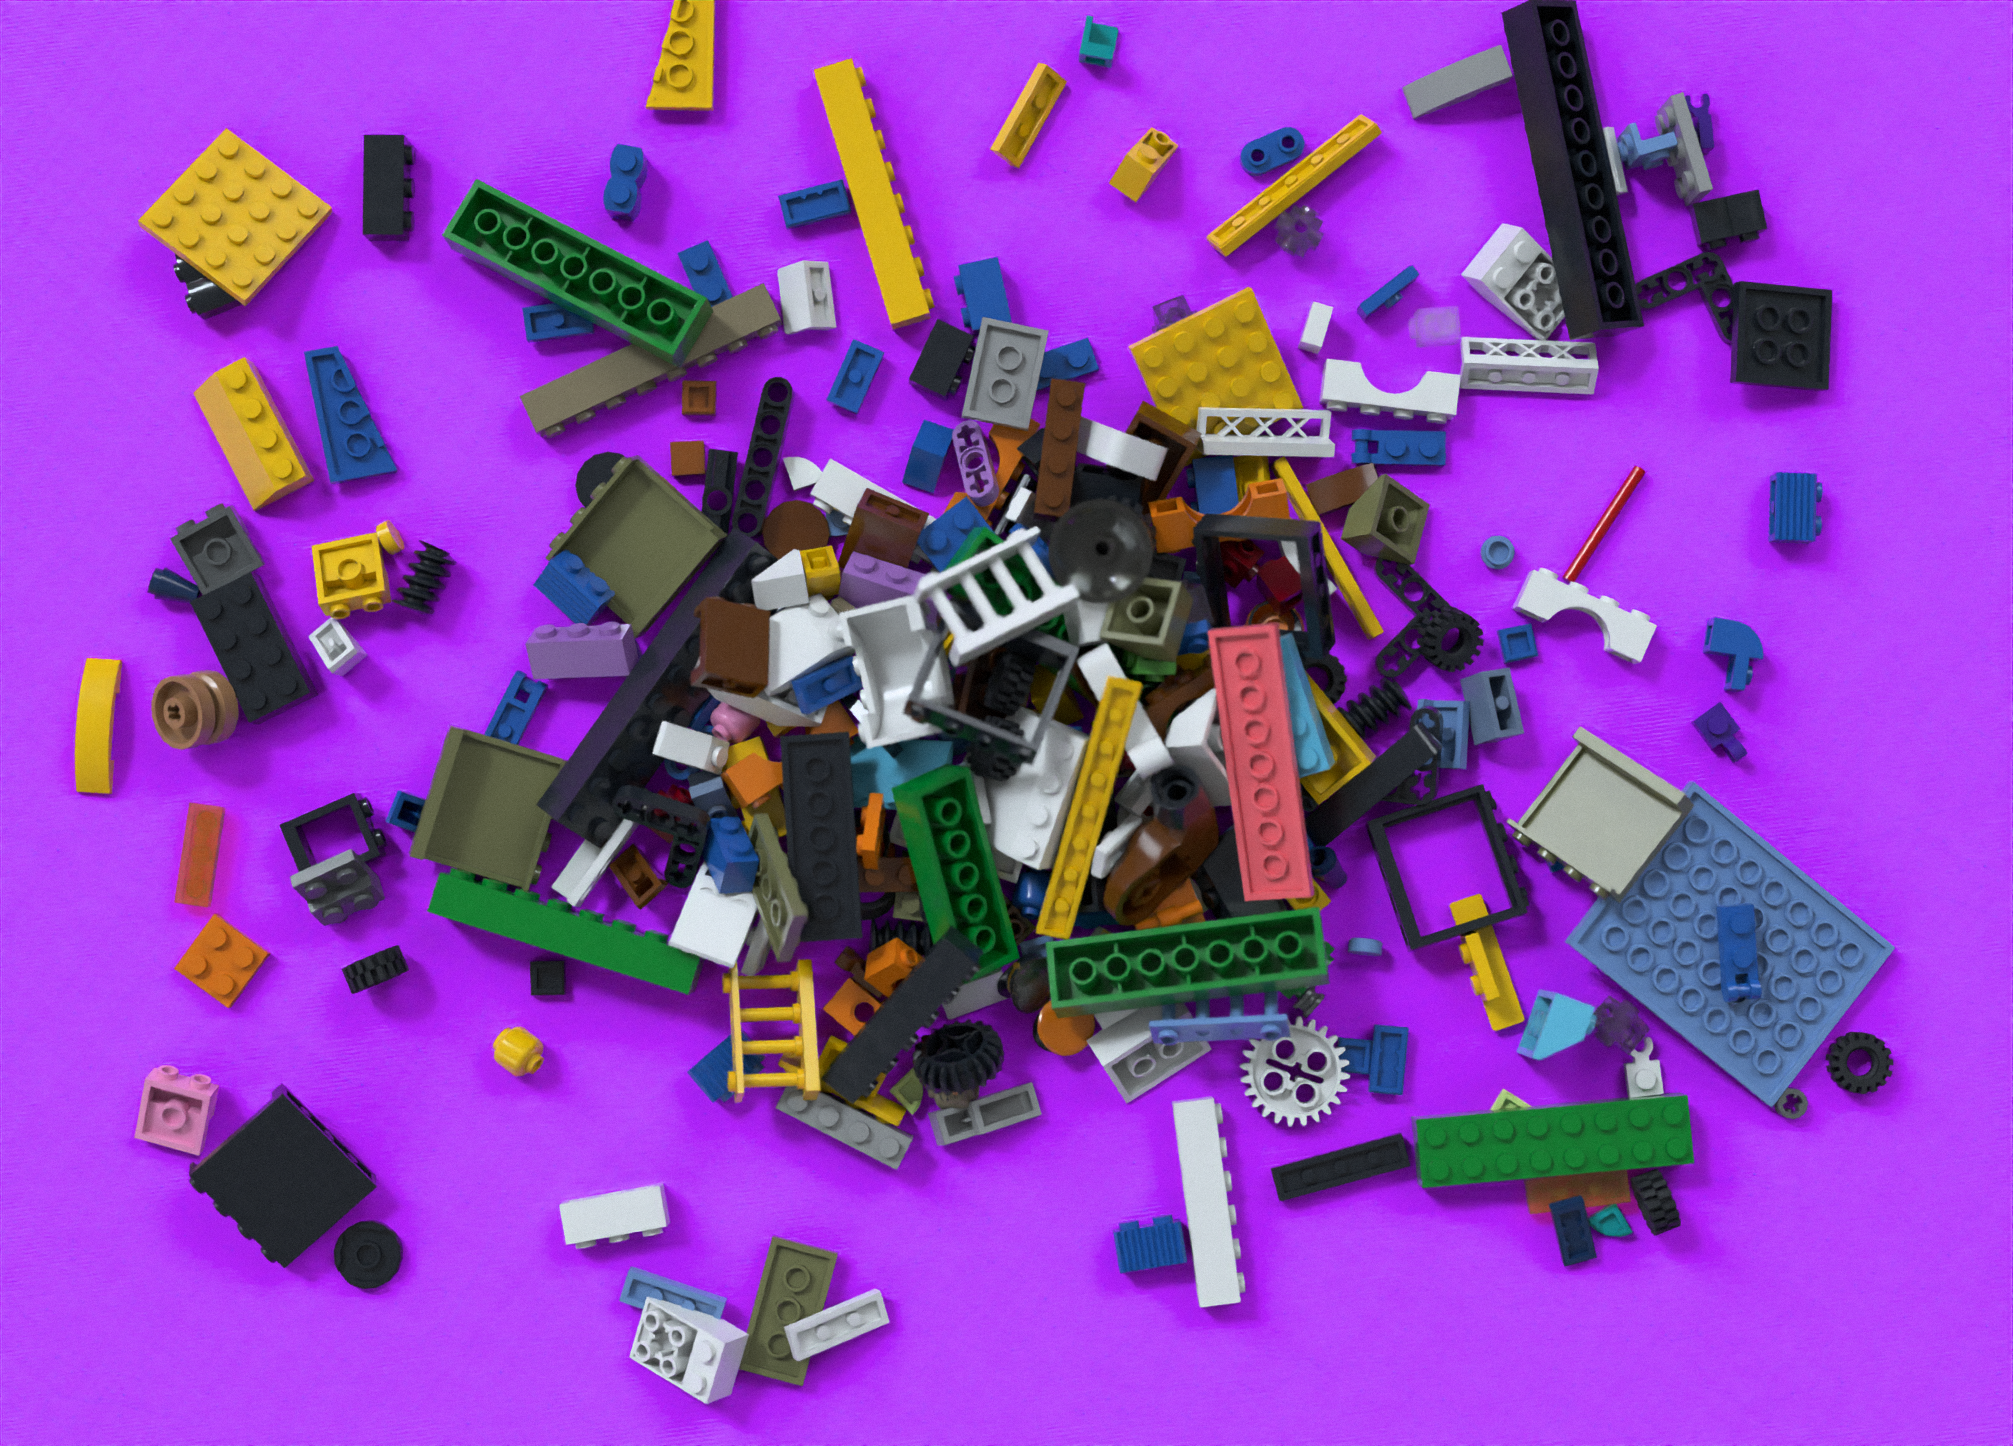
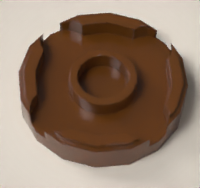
M800 500L783 502L772 509L765 519L762 532L765 547L779 560L793 549L803 551L826 547L830 538L828 522L822 512L811 503Z

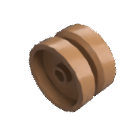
M202 670L190 674L172 675L162 679L154 689L151 701L153 722L162 740L172 748L185 750L200 745L220 743L227 740L235 731L238 721V701L233 687L227 678L219 672Z

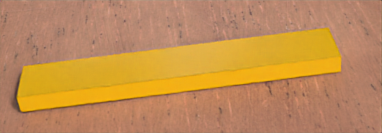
M1362 114L1357 116L1207 235L1206 239L1209 244L1223 256L1227 257L1382 134L1378 124Z
M1285 456L1274 461L1271 465V470L1277 479L1282 478L1287 498L1299 519L1321 521ZM1321 521L1326 567L1365 636L1371 640L1384 631Z

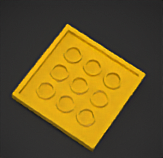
M226 128L139 218L138 225L246 306L332 214V207Z
M1250 287L1128 346L1154 406L1197 430L1199 407L1303 409V405L1259 303ZM1207 416L1206 434H1217L1227 423L1220 416ZM1227 417V419H1228L1229 421H1232V420L1235 418V417ZM1245 417L1235 428L1241 434L1249 435L1259 426V423L1253 417ZM1259 417L1262 422L1267 419V417ZM1231 430V431H1229L1227 434H1236V433H1235L1233 430ZM1195 448L1185 466L1191 464L1193 459L1204 458L1208 455H1203Z

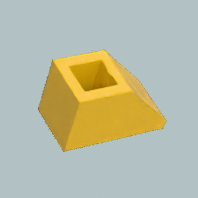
M1151 127L1125 155L1109 184L1137 202L1149 189L1179 145L1174 143L1165 133Z

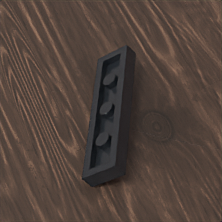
M1398 1132L1270 1167L1278 1200L1284 1201L1409 1167L1410 1162L1402 1133Z

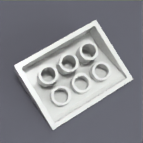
M1020 706L1018 712L1015 711V715H1007L1006 719L1020 725L1019 729L1024 731V735L1021 738L1031 742L1041 714ZM1051 719L1033 766L1025 763L1021 764L1020 768L1015 767L1017 773L1014 776L1009 775L1010 779L1007 781L984 778L991 816V824L985 827L990 845L1007 856L1033 868H1053L1090 735Z

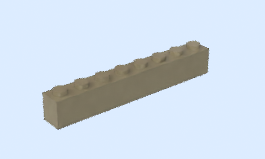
M762 283L713 306L712 315L680 368L631 344L521 395L520 399L536 433L540 437L546 435L547 438L560 435L566 431L564 426L575 421L578 424L588 422L596 417L595 412L605 407L608 410L618 408L627 402L626 397L638 393L639 396L648 394L657 388V383L667 378L669 382L676 381L687 375L686 370L695 365H699L700 368L706 367L718 360L717 355L729 350L730 354L743 350L748 346L747 341L759 336L762 340L775 335L779 331L777 327L782 326L783 323L765 284Z

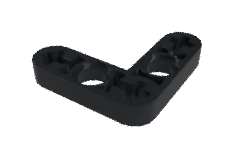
M1713 252L1701 253L1644 278L1635 284L1637 294L1639 295L1642 292L1641 287H1644L1646 291H1650L1659 286L1656 280H1660L1662 291L1650 298L1651 303H1648L1646 299H1639L1641 311L1652 310L1698 289L1719 337L1723 342L1732 345V333L1729 334L1727 332L1731 322L1728 316L1721 320L1719 315L1725 314L1733 308L1734 285L1722 259ZM1702 260H1705L1706 264L1713 263L1715 268L1711 271V276L1707 272H1703L1695 278L1692 277L1691 272L1703 265ZM1671 273H1679L1685 278V287L1682 290H1673L1668 285V276ZM1715 290H1724L1729 295L1730 300L1726 307H1718L1713 303L1712 294Z
M1378 558L1374 563L1373 569L1376 578L1415 616L1375 658L1376 671L1385 678H1394L1403 673L1420 655L1419 648L1413 649L1407 646L1405 634L1409 630H1419V627L1425 629L1427 624L1422 621L1425 617L1430 619L1432 615L1431 611L1426 607L1423 608L1422 612L1417 607L1424 603L1429 595L1434 598L1433 601L1428 603L1433 609L1437 610L1445 606L1450 609L1451 606L1408 564L1396 562L1395 571L1400 576H1403L1405 571L1410 575V577L1401 582L1397 589L1393 583L1398 581V579L1391 573L1387 576L1382 573L1384 569L1382 561L1390 563L1391 560ZM1414 582L1421 586L1423 594L1420 600L1410 601L1406 598L1404 588L1408 583ZM1398 642L1400 648L1407 654H1410L1411 657L1407 660L1405 655H1402L1395 663L1398 667L1397 671L1392 668L1386 671L1383 668L1385 664L1383 656H1393L1399 650L1393 647V645Z
M1423 706L1415 711L1410 719L1409 731L1427 713L1429 714V720L1435 721V725L1429 727L1428 730L1442 745L1444 722L1441 712L1432 706ZM1442 749L1433 756L1430 764H1423L1417 769V771L1421 772L1432 771V775L1427 774L1424 776V786L1430 788L1429 792L1421 797L1420 792L1414 790V786L1421 781V773H1412L1397 786L1395 793L1387 794L1380 801L1425 805L1432 801L1439 790Z
M626 785L620 787L612 802L614 812L626 820L674 835L664 877L672 886L678 888L689 887L698 871L711 825L710 816L700 808L635 786ZM654 809H662L670 817L662 818L655 814ZM680 844L691 845L695 852L683 850ZM680 863L686 865L683 873L678 871Z

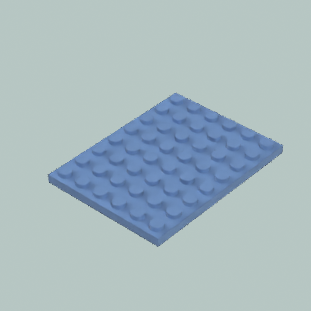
M1689 781L1682 789V792L1687 795L1694 807L1620 903L1609 896L1606 900L1599 897L1564 942L1762 1102L1773 1107L1895 947L1695 782ZM1751 903L1754 904L1758 980L1761 984L1760 999L1750 1000L1747 997H1738L1737 1001L1725 1002L1721 990L1716 906ZM1735 974L1736 984L1744 983V974Z

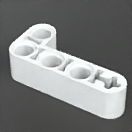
M1081 416L1077 452L1154 481L1157 480L1168 450L1167 448Z
M1107 643L1076 659L1099 702L1107 675L1126 679ZM1138 701L1125 749L1141 778L1144 780L1173 764V761Z

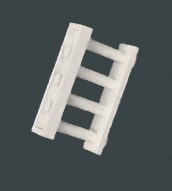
M1037 526L1028 531L1024 528L1012 533L1007 538V541L939 575L936 572L930 573L918 582L913 597L915 602L919 603L931 597L955 637L949 653V657L955 667L1074 608L1080 594L1073 583L1064 588L1056 586L1032 548L1040 534ZM1020 553L1044 592L1043 598L1034 603L1030 600L1026 601L1002 561ZM988 568L992 570L1015 608L1012 614L1004 618L1001 615H996L973 577ZM960 582L984 620V628L975 633L971 630L967 631L943 590Z

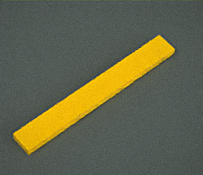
M1107 675L1037 922V934L1067 940L1071 937L1141 692L1142 684L1140 682Z

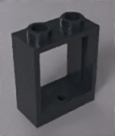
M352 793L279 825L299 872L317 864L302 826L351 806L369 851L358 856L366 864L386 856L384 847L388 846L382 830L380 828L375 829L371 816L375 814L367 797L362 798L360 793Z

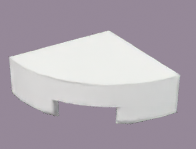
M783 458L794 491L815 485L822 474V471L813 462L805 458Z

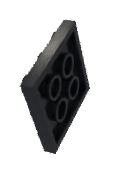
M1746 281L1734 283L1730 383L1812 391L1829 390L1832 290Z

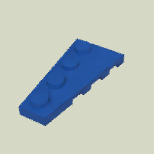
M338 346L305 351L304 355L330 483L337 484L397 473V468L374 424Z

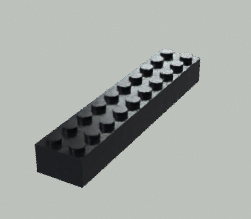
M1528 0L1501 14L1531 152V161L1535 171L1538 194L1544 214L1545 228L1548 233L1552 261L1557 276L1559 294L1566 319V327L1570 340L1614 337L1644 327L1576 0Z
M733 528L538 801L536 805L598 848L601 849L623 819L612 808V802L618 789L626 785L644 789L665 759L652 754L662 721L687 728L711 695L708 689L691 685V672L695 669L700 656L701 618L694 617V609L706 597L713 596L722 597L732 603L755 605L751 580L779 560L777 557L737 529Z

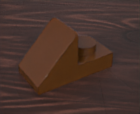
M634 843L609 865L614 875L640 910L669 883L663 875L654 869L642 850Z

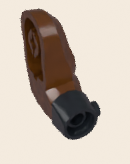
M1175 765L1151 775L1150 783L1152 785L1150 788L1154 811L1153 820L1141 826L1134 833L1123 854L1107 877L1104 894L1105 909L1120 925L1132 926L1147 918L1164 899L1179 888L1197 870L1218 845L1219 827L1214 804L1195 771L1187 766Z

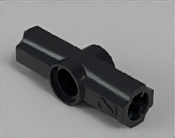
M709 449L701 512L728 535L738 452ZM714 491H721L727 497V504L722 510H713L708 504V498Z

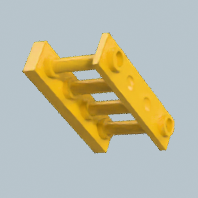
M812 959L798 960L795 971H790V975L738 976L736 961L734 967H729L728 973H723L722 975L723 993H729L733 1071H728L727 1074L728 1092H734L735 1103H742L744 1088L796 1086L797 1090L802 1089L803 1100H817L820 1092ZM790 988L791 991H796L797 1003H792V1007L740 1008L739 990ZM792 1021L793 1024H798L799 1036H794L793 1040L742 1041L741 1022ZM794 1053L795 1057L800 1056L801 1069H796V1072L743 1074L742 1055Z

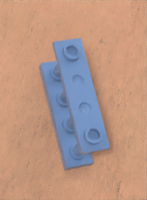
M1278 991L1264 992V1015L1244 1016V995L1230 997V1017L1210 1018V999L1196 1001V1019L1175 1020L1176 1004L1162 1005V1020L1149 1021L1153 1043L1174 1045L1178 1042L1257 1038L1272 1041L1278 1040L1281 1037H1290L1287 1014L1278 1015Z

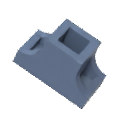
M700 771L687 776L691 799L695 807L704 810L710 818L739 817L730 797V789L720 775Z

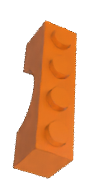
M1030 419L1028 431L993 424L989 432V439L995 445L1000 458L996 474L999 486L997 499L988 506L980 507L971 501L967 493L955 492L944 513L967 496L988 525L992 527L993 522L989 520L995 508L999 511L1002 509L1010 494L1005 491L1011 479L1017 482L1026 466L1025 463L1021 462L1023 458L1016 448L1040 429V423Z
M1282 478L1248 484L1246 493L1239 504L1221 514L1290 519L1287 492ZM1182 496L1148 502L1152 518L1151 524L1156 527L1157 532L1155 536L1157 540V553L1165 552L1172 554L1180 552L1184 548L1195 547L1191 541L1194 538L1193 528L1205 514L1190 508ZM1219 537V542L1228 540L1243 541L1246 539Z
M839 700L827 706L819 727L805 726V735L849 732L850 746L855 743L851 737L859 732ZM754 752L720 774L742 809L749 804H752L755 809L772 798L768 792L778 785L783 791L782 762L768 761Z

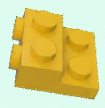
M376 532L311 546L318 604L325 616L330 615L334 619H343L350 615V611L363 608L367 612H377L384 607L383 604L391 603L388 573L384 567L382 545Z

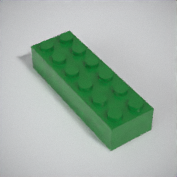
M945 764L891 788L933 944L952 925L983 950L977 962L981 965V968L969 982L1020 958L969 767ZM963 979L960 983L967 984L969 982Z

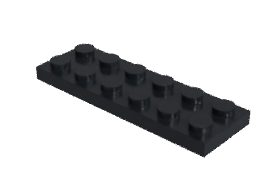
M849 732L780 736L788 868L791 876L797 880L798 894L801 902L806 904L808 910V920L803 924L800 942L863 938Z

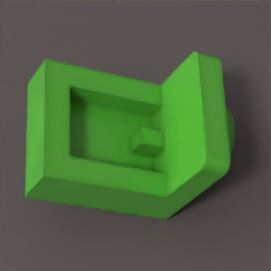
M1123 649L1122 662L1123 666L1126 667V674H1144V681L1164 682V675H1176V661H1147L1143 657Z

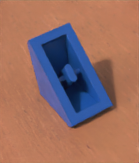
M924 419L912 445L902 483L934 494L953 440V429Z
M398 790L385 822L415 832L426 799L408 791Z

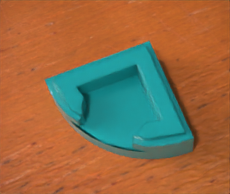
M1615 1202L1588 1216L1589 1225L1601 1234L1622 1237L1633 1233Z

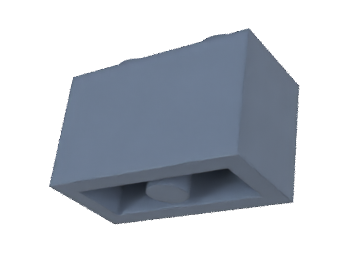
M1510 667L1480 672L1460 680L1464 700L1470 702L1469 723L1474 745L1503 741L1524 734Z

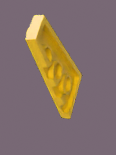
M674 0L659 63L655 69L650 96L648 95L645 106L647 110L713 111L715 0Z

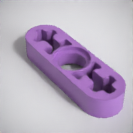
M972 420L963 421L953 430L952 439L965 491L975 505L980 507L988 506L997 499L999 486L986 435L977 422ZM970 434H971V441H972V443H973V445H974V446H971V447H969L968 444L966 443V441L968 440V437H967V436L970 435ZM983 458V462L979 467L968 469V465L973 459ZM982 479L985 486L984 491L980 493L981 489L977 480Z

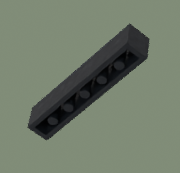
M951 925L830 1063L821 1079L852 1104L861 1095L867 1098L879 1083L875 1080L881 1072L887 1075L896 1065L899 1059L895 1056L900 1050L903 1049L905 1052H908L919 1038L916 1032L922 1026L928 1029L940 1014L937 1008L943 1002L948 1006L961 990L957 987L963 979L969 982L981 968V965L977 962L983 950Z

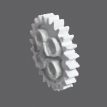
M1297 1016L1294 1025H1291L1288 1019L1290 1037H1281L1278 1040L1272 1041L1263 1038L1260 1041L1249 1039L1255 1048L1253 1051L1243 1050L1242 1053L1250 1058L1248 1063H1241L1239 1066L1249 1073L1241 1077L1240 1081L1251 1084L1244 1091V1094L1246 1096L1254 1094L1257 1096L1251 1105L1257 1107L1263 1104L1264 1108L1261 1115L1264 1117L1273 1111L1274 1122L1277 1124L1283 1116H1286L1287 1124L1292 1127L1294 1119L1298 1117L1301 1124L1306 1126L1307 1116L1309 1115L1316 1122H1319L1318 1111L1321 1109L1330 1115L1331 1110L1327 1104L1331 1101L1340 1105V1100L1335 1096L1336 1092H1347V1089L1340 1084V1080L1350 1078L1349 1074L1341 1072L1342 1067L1350 1064L1349 1061L1339 1059L1338 1057L1346 1050L1345 1047L1334 1048L1333 1046L1338 1039L1337 1035L1326 1038L1327 1026L1324 1025L1316 1031L1314 1019H1311L1307 1026H1303L1302 1017ZM1282 1040H1289L1293 1044V1053L1288 1058H1279L1276 1055V1045ZM1314 1052H1321L1325 1056V1064L1320 1070H1311L1308 1067V1057ZM1270 1058L1291 1067L1296 1062H1299V1068L1302 1071L1323 1078V1082L1319 1084L1298 1075L1294 1077V1080H1290V1074L1287 1071L1268 1065L1266 1060ZM1270 1072H1278L1282 1077V1084L1276 1090H1268L1264 1086V1078ZM1302 1084H1310L1314 1090L1313 1097L1307 1102H1300L1296 1098V1090Z

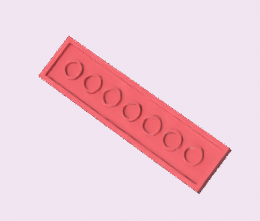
M1278 623L1211 629L1208 631L1244 900L1256 901L1311 897L1314 895Z

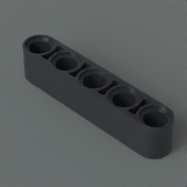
M782 377L770 378L762 389L732 518L733 528L753 540L758 539L762 535L765 519L768 516L795 399L791 384ZM777 386L785 387L788 390L787 397L781 402H775L770 399L771 390ZM776 419L780 422V428L775 434L770 435L762 431V426L766 420ZM761 451H768L772 454V462L766 467H759L755 464V457ZM755 483L762 484L765 487L764 495L758 500H752L747 496L748 488ZM746 516H753L757 519L756 529L749 533L741 531V520Z
M1422 721L1305 819L1306 833L1316 846H1327L1443 748Z

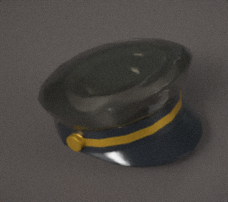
M1029 953L1019 958L1002 974L998 981V993L1005 998H1011L1015 1008L1023 1014L1038 1011L1051 998L1047 957L1039 953Z

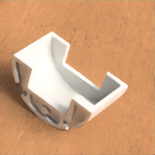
M914 595L838 613L840 622H837L839 639L841 642H845L846 647L855 648L856 656L853 657V666L856 675L861 676L863 690H860V698L863 708L865 710L868 709L869 713L860 715L862 723H859L858 729L862 742L867 743V748L942 732L941 729L932 725L918 724L911 720L909 716L902 714L907 698L937 630V624L928 622L926 617L927 614H930V608L925 600L916 603L913 598ZM942 645L921 698L947 708L948 705L954 704L949 665L944 645Z

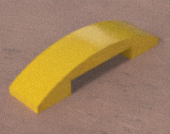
M86 659L80 686L75 732V780L77 792L112 794L114 760H111L115 699L116 694H120L122 660Z

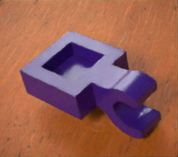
M1706 93L1700 97L1701 107L1698 108L1691 104L1690 95H1686L1685 99L1693 119L1692 122L1702 154L1707 155L1714 148L1712 118L1708 112L1710 105L1709 95Z
M1721 702L1691 722L1710 749L1720 744L1733 763L1748 754L1744 746L1733 736L1734 733L1740 730V727Z

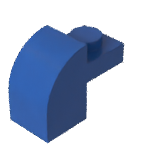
M1716 617L1707 620L1702 653L1729 657L1724 690L1732 692L1744 691L1745 685L1749 686L1752 679L1753 667L1749 666V661L1763 659V646L1760 638L1751 627L1742 622Z

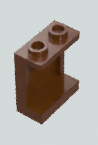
M866 488L856 507L838 561L839 567L845 568L854 551L909 569L920 534L930 513Z
M718 596L706 597L694 609V617L701 618L699 665L691 672V685L755 698L768 686L770 611L759 609L753 604L728 602L726 599Z

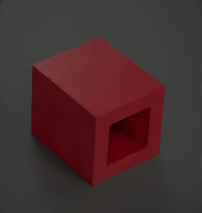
M1285 555L1276 561L1274 559L1269 560L1260 567V570L1257 572L1256 587L1279 617L1303 603L1300 574Z

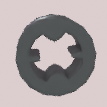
M1315 986L1308 987L1293 1004L1295 1009L1300 1008L1302 1010V1015L1305 1018L1312 1013L1325 997L1323 993H1316Z
M1789 1087L1774 1104L1778 1114L1790 1119H1796L1804 1115L1808 1106L1807 1097L1804 1093ZM1788 1094L1792 1098H1798V1102L1794 1104L1795 1111L1791 1112V1109L1783 1108V1104L1787 1102L1786 1096Z

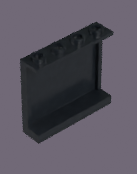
M283 1083L272 1091V1099L199 1164L196 1165L192 1162L189 1165V1183L198 1193L202 1195L206 1193L214 1200L213 1206L223 1217L227 1218L230 1216L238 1224L237 1229L247 1240L254 1239L261 1246L260 1250L267 1260L271 1263L277 1261L284 1269L377 1187L376 1175Z

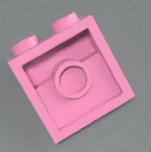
M171 1065L154 1067L144 1081L134 1138L200 1156L204 1150L209 1120L214 1115L219 1085L211 1083V1078L203 1074H194L191 1077L178 1074L179 1070Z

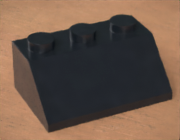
M1235 828L1219 835L1217 847L1190 876L1192 880H1195L1201 891L1203 903L1208 909L1212 910L1217 920L1288 911L1282 899L1244 900Z

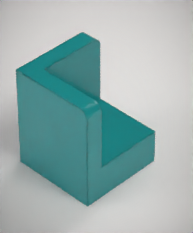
M1087 15L1079 52V62L1111 68L1118 28L1093 23L1094 16Z

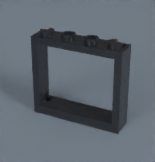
M1206 513L1194 526V538L1191 541L1196 548V574L1200 577L1202 589L1200 602L1204 606L1206 619L1214 629L1237 627L1231 625L1219 537L1296 542L1307 632L1279 629L1280 636L1289 633L1293 634L1300 657L1324 659L1335 645L1336 640L1321 521Z
M953 596L950 597L949 601L967 631L971 630L975 633L984 628L985 622L973 604ZM942 617L902 714L909 716L911 720L918 724H929L937 727L950 737H961L974 742L982 750H993L1006 755L1015 763H1026L1033 766L1080 648L1035 629H1030L999 645L1059 670L1030 742L921 698L950 629Z
M1483 784L1434 799L1425 805H1416L1369 820L1365 824L1408 953L1524 916L1527 913L1526 906H1529L1528 894L1524 886H1518L1515 874L1519 873L1517 862L1513 854H1507L1504 842L1508 841L1502 822H1496L1493 810L1497 809L1495 799L1492 798L1490 790L1485 791ZM1473 801L1510 908L1421 937L1384 829Z

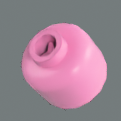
M723 702L717 706L710 716L711 724L714 727L712 729L713 735L716 738L734 744L744 742L760 724V718Z

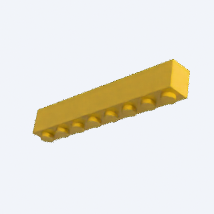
M850 58L814 69L817 85L892 330L930 319L929 309L935 307L930 289L923 290L919 277L925 276L920 257L913 258L910 245L915 244L910 225L903 226L900 217L901 213H905V208L900 193L893 194L890 182L896 181L891 162L884 163L881 155V150L886 149L881 130L874 131L871 119L876 118L871 98L864 99L861 87L867 86L862 67L855 68L853 60Z

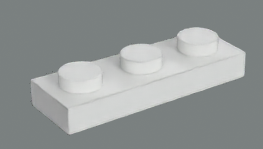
M875 1288L785 1326L784 1329L793 1358L801 1361L885 1325L890 1321L881 1291Z

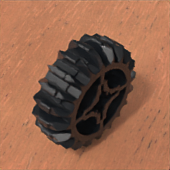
M967 1019L964 1023H959L957 1020L954 1024L950 1025L943 1023V1027L940 1029L932 1028L930 1035L921 1036V1042L915 1044V1052L912 1053L914 1071L919 1082L924 1085L926 1090H933L934 1094L944 1091L946 1096L951 1095L953 1092H958L959 1095L967 1090L974 1092L975 1087L986 1086V1080L996 1079V1073L1002 1070V1063L1005 1061L1002 1041L997 1031H994L991 1025H984L982 1021L972 1023L970 1019Z

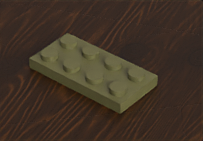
M768 813L755 814L748 834L759 859L752 894L777 962L791 961L795 947L799 946L803 924L808 920V910L806 904L801 902L798 894L797 880L791 876L788 868L787 854L782 852L777 828L772 826Z
M776 1235L772 1236L747 1329L749 1336L739 1366L740 1370L803 1386L810 1357L801 1361L793 1358L784 1327L823 1311L839 1252Z

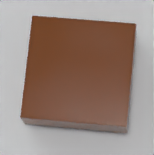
M683 380L682 415L716 416L717 382Z
M704 440L670 442L673 477L706 475Z

